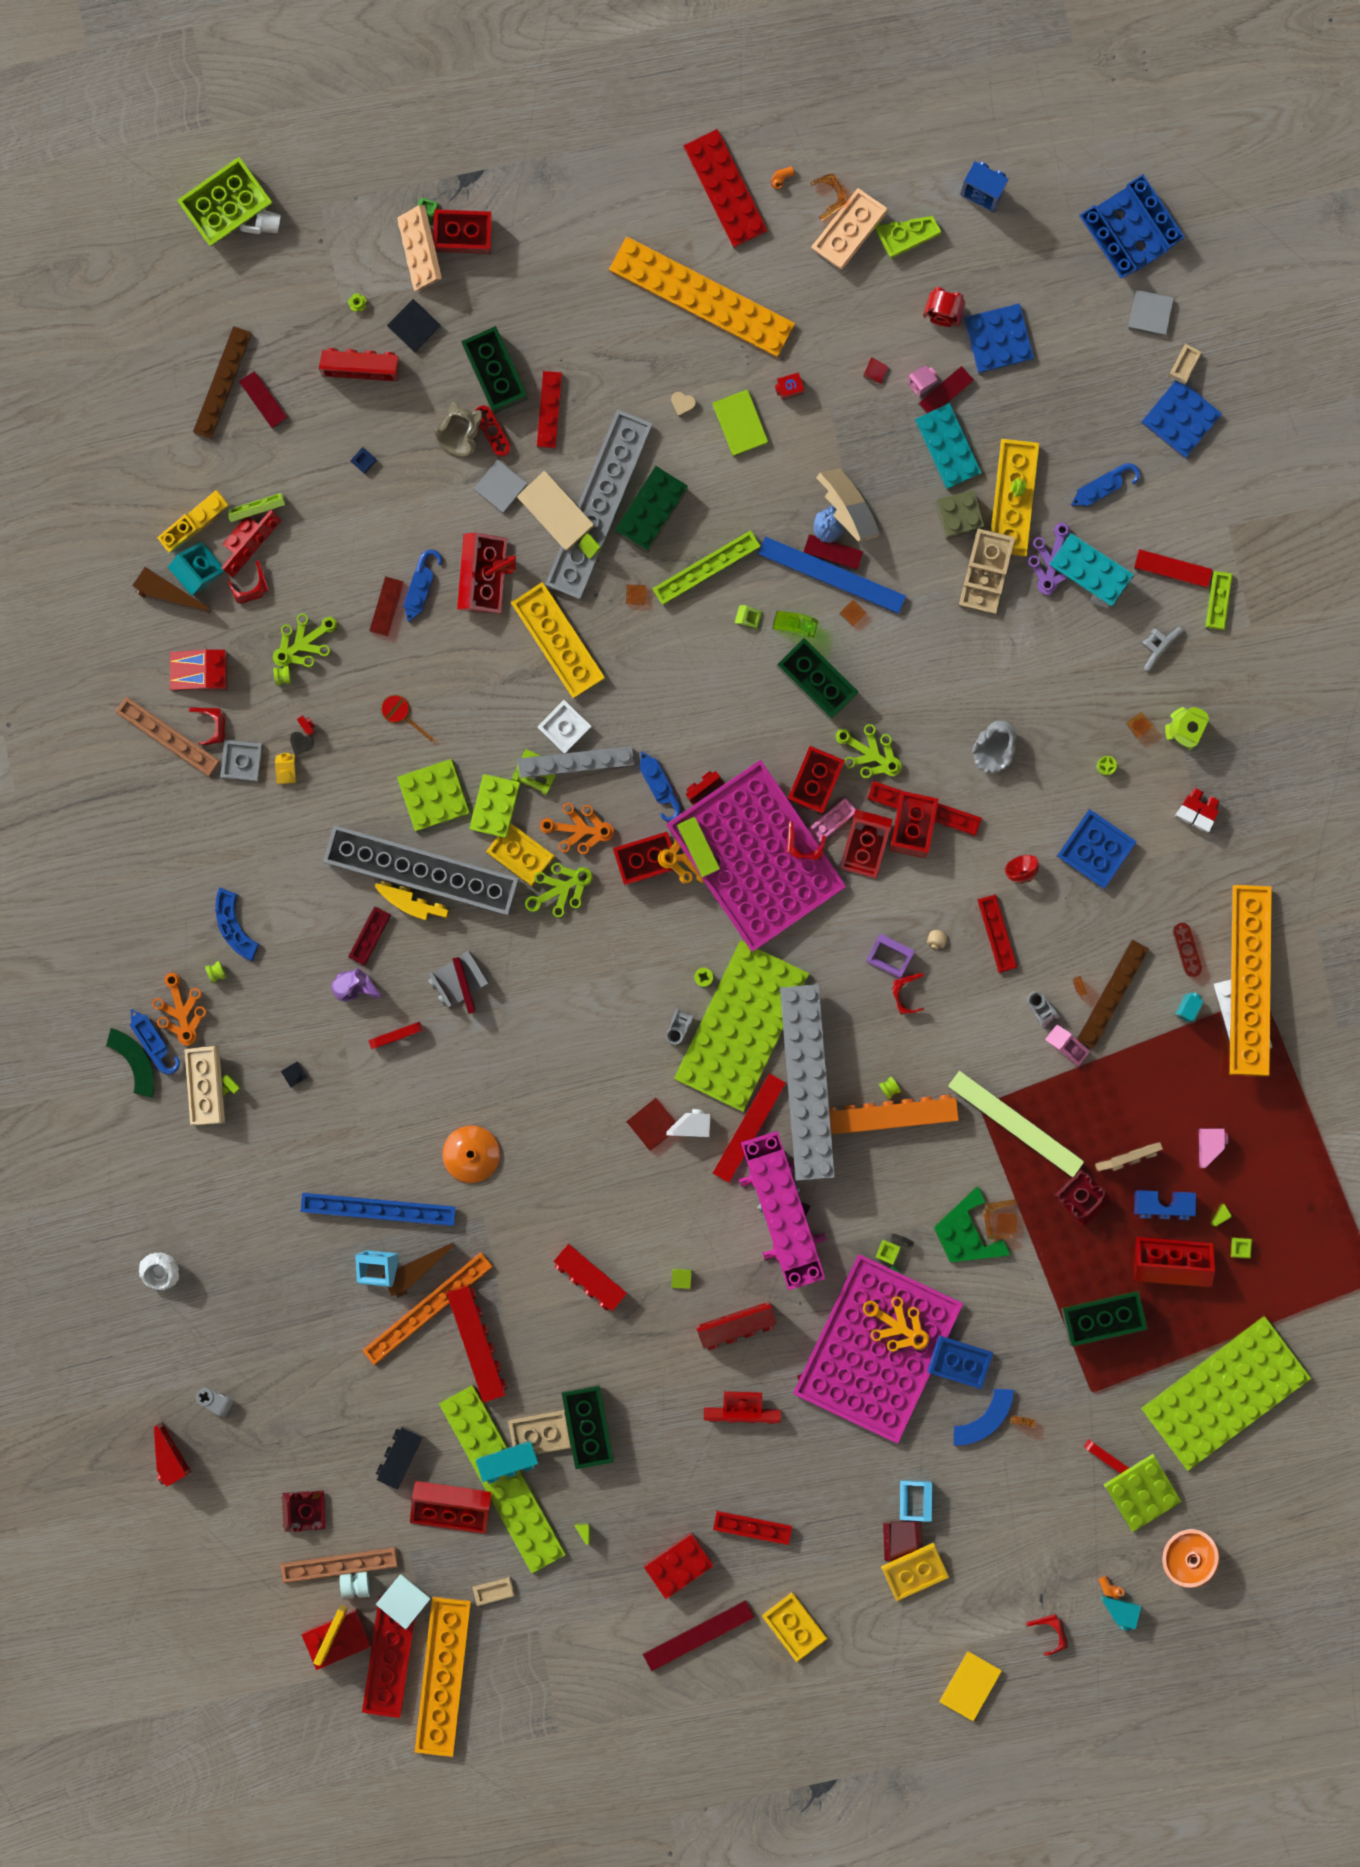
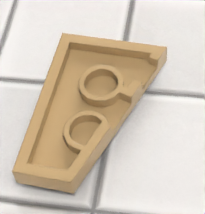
M1160 1142L1128 1152V1154L1113 1157L1111 1160L1096 1163L1095 1166L1097 1171L1109 1168L1115 1171L1124 1168V1163L1129 1162L1132 1165L1140 1162V1158L1143 1156L1146 1159L1157 1156L1156 1152L1162 1150Z

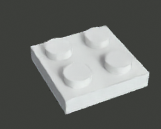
M563 700L537 728L563 753H567L591 728V725Z

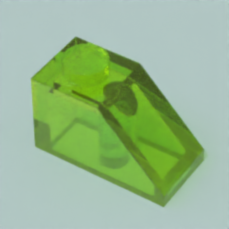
M777 611L772 629L800 637L814 638L819 620L801 613Z

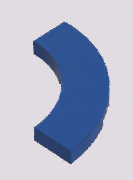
M219 887L215 911L220 932L234 951L253 962L259 943L250 939L238 924L235 912L238 894Z
M994 1389L991 1403L980 1418L965 1425L954 1426L953 1445L971 1444L984 1439L994 1432L1009 1412L1014 1390Z

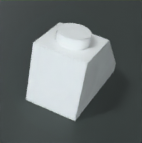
M692 1109V1113H685L667 1131V1135L709 1137L710 1114H704V1110Z

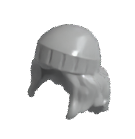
M999 720L991 723L987 730L979 734L978 739L973 745L972 753L974 754L975 765L978 769L984 770L985 773L989 771L990 773L1001 772V770H1005L1007 766H1010L1016 751L1014 743L1017 735L1015 728L1009 722Z

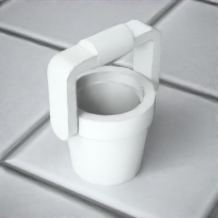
M263 209L257 214L255 227L242 224L240 230L253 234H278L281 215Z

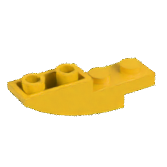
M215 490L192 511L184 514L157 539L170 553L218 517L217 515L230 504L219 490Z
M381 881V884H375V888L384 898L409 915L427 921L429 914L448 918L449 910L445 909V905L435 903L434 906L427 905L426 900L419 898L413 901L414 893L410 892V888L400 886L399 889L392 888L391 883Z

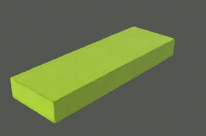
M278 493L228 509L230 522L284 506L283 494Z
M1213 571L1205 628L1225 630L1233 573Z
M692 817L678 824L677 827L701 877L719 870L720 868L696 818Z

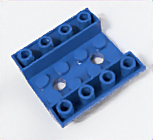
M1144 174L1128 183L1126 188L1097 207L1094 205L1079 215L1120 279L1136 273L1167 253L1185 238ZM1121 210L1124 212L1125 217L1117 219L1114 212ZM1143 242L1146 248L1143 251H1138L1135 244Z

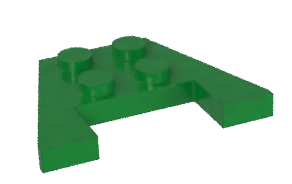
M978 1186L933 1227L949 1262L1010 1255L1003 1239L984 1247L969 1216L968 1210L985 1203Z

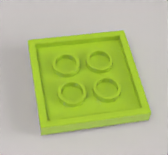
M452 759L397 777L415 832L470 814Z
M1153 1454L1103 1484L1132 1532L1181 1503L1180 1498Z

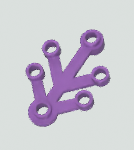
M1058 523L1054 528L1056 539L1051 556L1044 546L1045 541L1043 538L1037 537L1033 541V547L1039 551L1048 567L1047 573L1045 574L1040 567V559L1037 556H1031L1028 559V565L1033 568L1039 578L1038 590L1044 595L1052 594L1056 590L1057 584L1067 579L1063 574L1054 577L1055 569L1049 565L1061 548L1063 539L1070 532L1069 526L1066 523ZM1059 527H1064L1065 533H1060ZM1040 540L1042 546H1036L1035 541ZM1035 558L1037 560V564L1032 565L1030 560ZM1049 582L1051 587L1045 588L1044 583Z

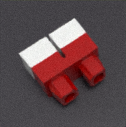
M1194 788L1185 797L1174 817L1188 824L1192 823L1191 826L1208 833L1219 812L1217 808L1220 800L1210 796L1207 803L1204 804L1200 802L1204 792Z

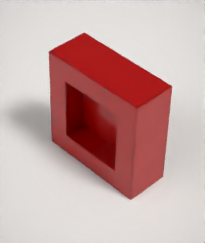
M302 715L296 719L309 737L315 733L312 729L315 725L309 717L305 719Z

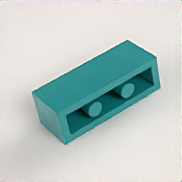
M532 1440L476 1458L482 1482L487 1481L488 1484L499 1481L498 1477L506 1475V1478L517 1475V1471L524 1469L525 1472L535 1469V1465L539 1463Z

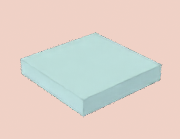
M400 1574L376 1605L406 1629L431 1598Z

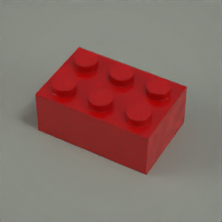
M434 209L433 242L435 251L439 253L491 254L492 211Z
M809 746L787 798L788 801L822 815L845 760Z
M668 831L613 848L624 886L674 871L672 868H663L658 861L659 853L672 847Z
M692 1532L644 1564V1569L665 1599L713 1567V1562Z
M357 1609L345 1614L325 1660L320 1666L314 1664L316 1670L363 1651L372 1645ZM333 1619L303 1631L301 1634L312 1662H314Z

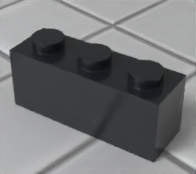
M404 1426L401 1429H396L392 1437L395 1442L392 1447L388 1446L384 1457L387 1459L384 1465L380 1463L375 1473L378 1475L377 1481L398 1490L423 1435Z

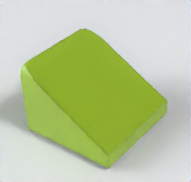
M588 533L578 544L579 548L589 559L600 551V546Z
M739 605L735 623L757 629L762 611L747 605Z
M1221 1204L1211 1222L1213 1226H1218L1231 1218V1214L1225 1204Z
M672 1268L671 1288L690 1289L692 1270Z
M575 1523V1527L584 1543L589 1545L590 1524Z

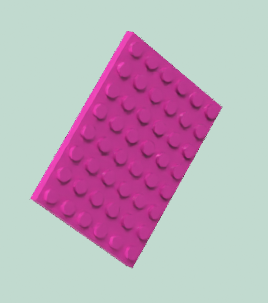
M758 760L665 824L700 875L677 827L678 824L692 817L696 818L720 868L701 878L751 952L846 887L824 853H822L820 860L795 858L787 853L789 822H794V846L797 850L803 853H810L815 851L819 845L762 760Z
M858 1254L793 1394L898 1444L930 1376L927 1370L938 1336L948 1337L963 1303ZM893 1297H900L903 1300L902 1308L906 1326L912 1331V1319L908 1316L907 1311L910 1307H916L919 1310L918 1317L921 1330L925 1331L929 1336L927 1347L915 1349L911 1345L898 1348L893 1352L887 1348L889 1340L900 1341L909 1338L903 1333L874 1341L870 1336L872 1330H884L893 1327L876 1316H867L863 1312L864 1303L874 1301L877 1303L879 1310L897 1320L895 1308L892 1306L891 1300ZM895 1299L893 1303L895 1306H899L901 1301L900 1299ZM873 1305L867 1306L868 1312H872L874 1310ZM912 1309L910 1315L916 1316L917 1311ZM879 1332L873 1333V1338L878 1339L880 1337ZM922 1336L916 1337L917 1343H921L923 1341ZM895 1342L889 1344L890 1349L896 1348Z

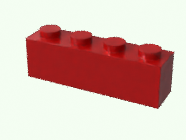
M569 1243L553 1261L556 1263L554 1267L559 1272L569 1274L571 1276L569 1280L576 1286L582 1285L585 1288L583 1292L590 1298L595 1296L600 1301L598 1304L606 1311L608 1309L613 1311L627 1294L623 1288Z

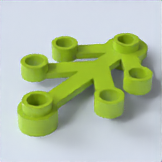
M299 614L297 616L298 627L295 643L289 648V636L292 635L293 629L288 624L281 627V645L273 653L274 663L280 667L287 666L289 663H295L311 668L315 663L312 656H305L303 658L293 654L298 651H305L327 657L330 654V648L327 645L316 646L309 643L325 632H334L338 626L337 621L333 617H326L323 619L321 626L304 637L305 627L309 619L306 614ZM302 616L306 617V621L304 623L299 622V619ZM332 621V627H326V622ZM286 627L290 628L288 634H285L283 631ZM324 647L328 649L326 654L321 653V649ZM280 654H285L284 660H279ZM308 658L312 659L310 665L305 664V660Z
M872 724L864 727L869 747L852 738L848 730L840 729L835 735L837 743L841 745L848 744L865 754L855 758H845L844 766L851 769L855 765L876 761L881 765L873 768L863 767L860 770L862 778L867 779L871 775L886 773L888 776H896L900 773L902 765L900 760L893 756L891 748L892 738L890 735L884 734L880 738V743L884 746L885 758L879 754L874 735L875 727ZM867 727L873 728L871 734L866 732ZM841 733L847 735L845 740L840 739ZM888 737L889 743H883L882 738ZM848 759H851L853 761L852 766H848L846 764V761ZM890 763L896 765L894 770L889 769ZM864 769L869 770L868 776L862 774Z
M554 863L551 866V871L554 874L562 873L573 877L567 881L546 876L543 872H537L534 876V880L537 883H546L556 887L538 897H528L525 900L526 909L535 912L540 908L541 903L559 894L557 904L552 909V913L555 917H561L564 914L563 908L569 888L575 885L574 897L570 898L569 905L572 908H578L581 905L580 898L584 886L590 884L593 878L590 869L580 867L577 870L563 867L560 863ZM555 865L560 866L561 869L559 872L554 871ZM581 873L586 874L585 880L579 878ZM542 874L544 879L538 881L537 875ZM573 899L578 900L577 906L572 905ZM531 900L536 902L534 907L529 906ZM556 908H560L562 910V913L560 915L555 914Z

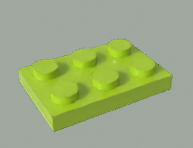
M483 774L469 829L507 839L521 783Z

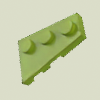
M933 216L910 219L905 222L895 221L885 225L878 224L874 229L890 259L941 235V230Z

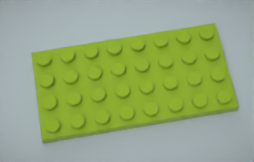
M740 940L674 1079L743 1112L783 1030L780 988L804 986L809 973L758 948L751 952L746 943Z
M1263 1316L1141 1407V1410L1188 1471L1311 1378L1266 1317Z

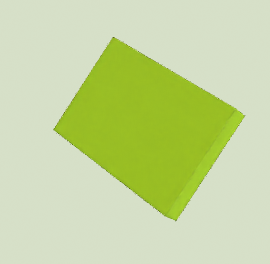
M748 389L712 403L732 457L768 443Z

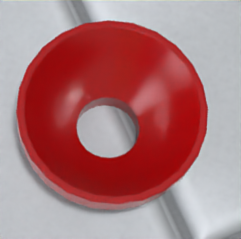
M1033 855L1018 856L1007 863L1004 869L1005 874L1009 880L1020 884L1030 882L1039 870L1038 859Z

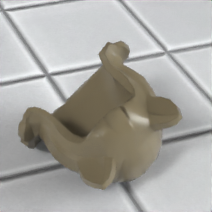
M452 402L449 406V415L442 422L441 429H434L436 441L440 447L447 453L457 457L472 455L476 447L474 438L478 433V427L482 420V411L471 412L470 410L460 409L456 402Z

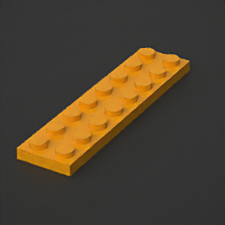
M432 1597L414 1753L449 1757L454 1755L471 1606L470 1600Z

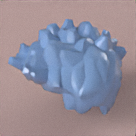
M833 505L818 512L814 519V534L822 542H834L844 534L845 527L833 516L837 511Z

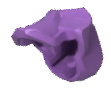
M359 968L338 974L332 982L331 989L334 996L343 1002L356 999L362 993L369 994L373 999L382 998V993L371 982L369 975Z

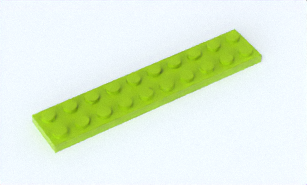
M471 1385L440 1402L439 1405L482 1482L476 1458L506 1449L507 1446L475 1387ZM520 1470L517 1471V1475L506 1478V1475L498 1477L499 1481L494 1483L482 1482L486 1491L492 1492L491 1500L531 1574L566 1555Z

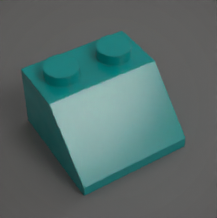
M202 541L179 553L168 566V569L191 596L204 590L225 572L221 568L222 564Z

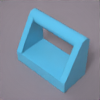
M365 1250L355 1255L358 1284L393 1286L399 1261L398 1253ZM368 1264L385 1265L386 1279L365 1277Z
M900 1481V1520L932 1522L931 1481ZM908 1485L923 1486V1516L908 1515Z

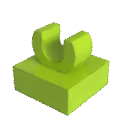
M226 1074L222 1078L224 1083L222 1086L223 1096L227 1095L230 1091L236 1094L242 1089L230 1075Z

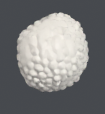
M162 1252L153 1253L146 1256L140 1262L139 1276L149 1288L168 1290L179 1280L178 1264L170 1255Z

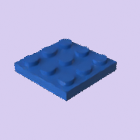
M1020 303L964 317L978 373L1034 359Z
M1175 381L1141 423L1183 458H1186L1222 413L1188 385Z
M1089 809L1056 857L1105 889L1137 841Z

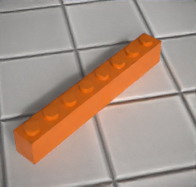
M951 1094L940 1095L938 1100H932V1096L921 1097L920 1102H913V1098L901 1100L902 1104H894V1101L882 1102L883 1106H875V1103L863 1104L864 1108L848 1105L844 1106V1110L838 1111L836 1107H830L831 1135L959 1121L956 1098H951Z

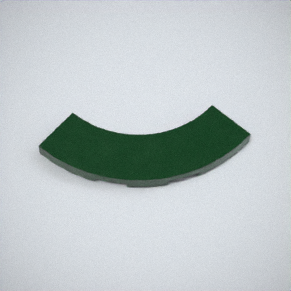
M110 1028L106 1047L116 1050L128 1061L134 1075L133 1093L153 1098L154 1073L146 1052L132 1037L117 1029Z

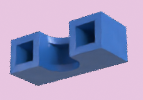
M1135 1191L1134 1214H1140V1218H1152V1215H1159V1219H1171L1172 1215L1178 1216L1179 1220H1189L1190 1216H1195L1196 1193L1173 1192L1171 1204L1164 1207L1158 1201V1191Z

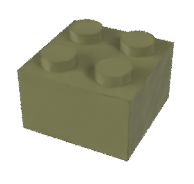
M974 490L937 499L936 506L945 539L973 533L977 529L983 530L984 524Z

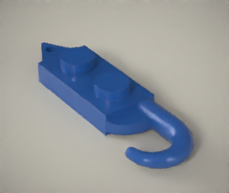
M1126 463L1078 489L1071 506L1088 507L1118 490L1122 486L1120 474L1127 470L1134 471L1135 478L1132 484H1135L1140 478L1139 468L1132 463Z
M426 550L419 558L403 605L408 622L419 613H422L433 580L432 571L425 567L427 558L434 555L438 559V565L442 564V557L436 550Z
M641 752L639 769L656 801L661 804L670 802L675 810L674 815L671 817H667L663 813L660 814L663 820L670 822L681 814V805L657 759Z
M131 1009L130 1027L159 1071L166 1075L176 1073L180 1067L179 1058L175 1057L176 1063L173 1068H167L161 1059L165 1057L168 1051L165 1042L147 1014L143 1015Z

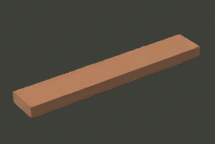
M128 697L124 698L115 711L208 777L213 774L220 764L218 759Z
M396 1547L286 1562L281 1563L280 1566L283 1583L394 1568L398 1567Z

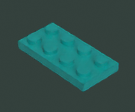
M950 403L915 419V423L946 489L981 473Z
M1070 533L1049 564L1052 568L1111 607L1115 605L1134 577L1133 573L1072 533Z

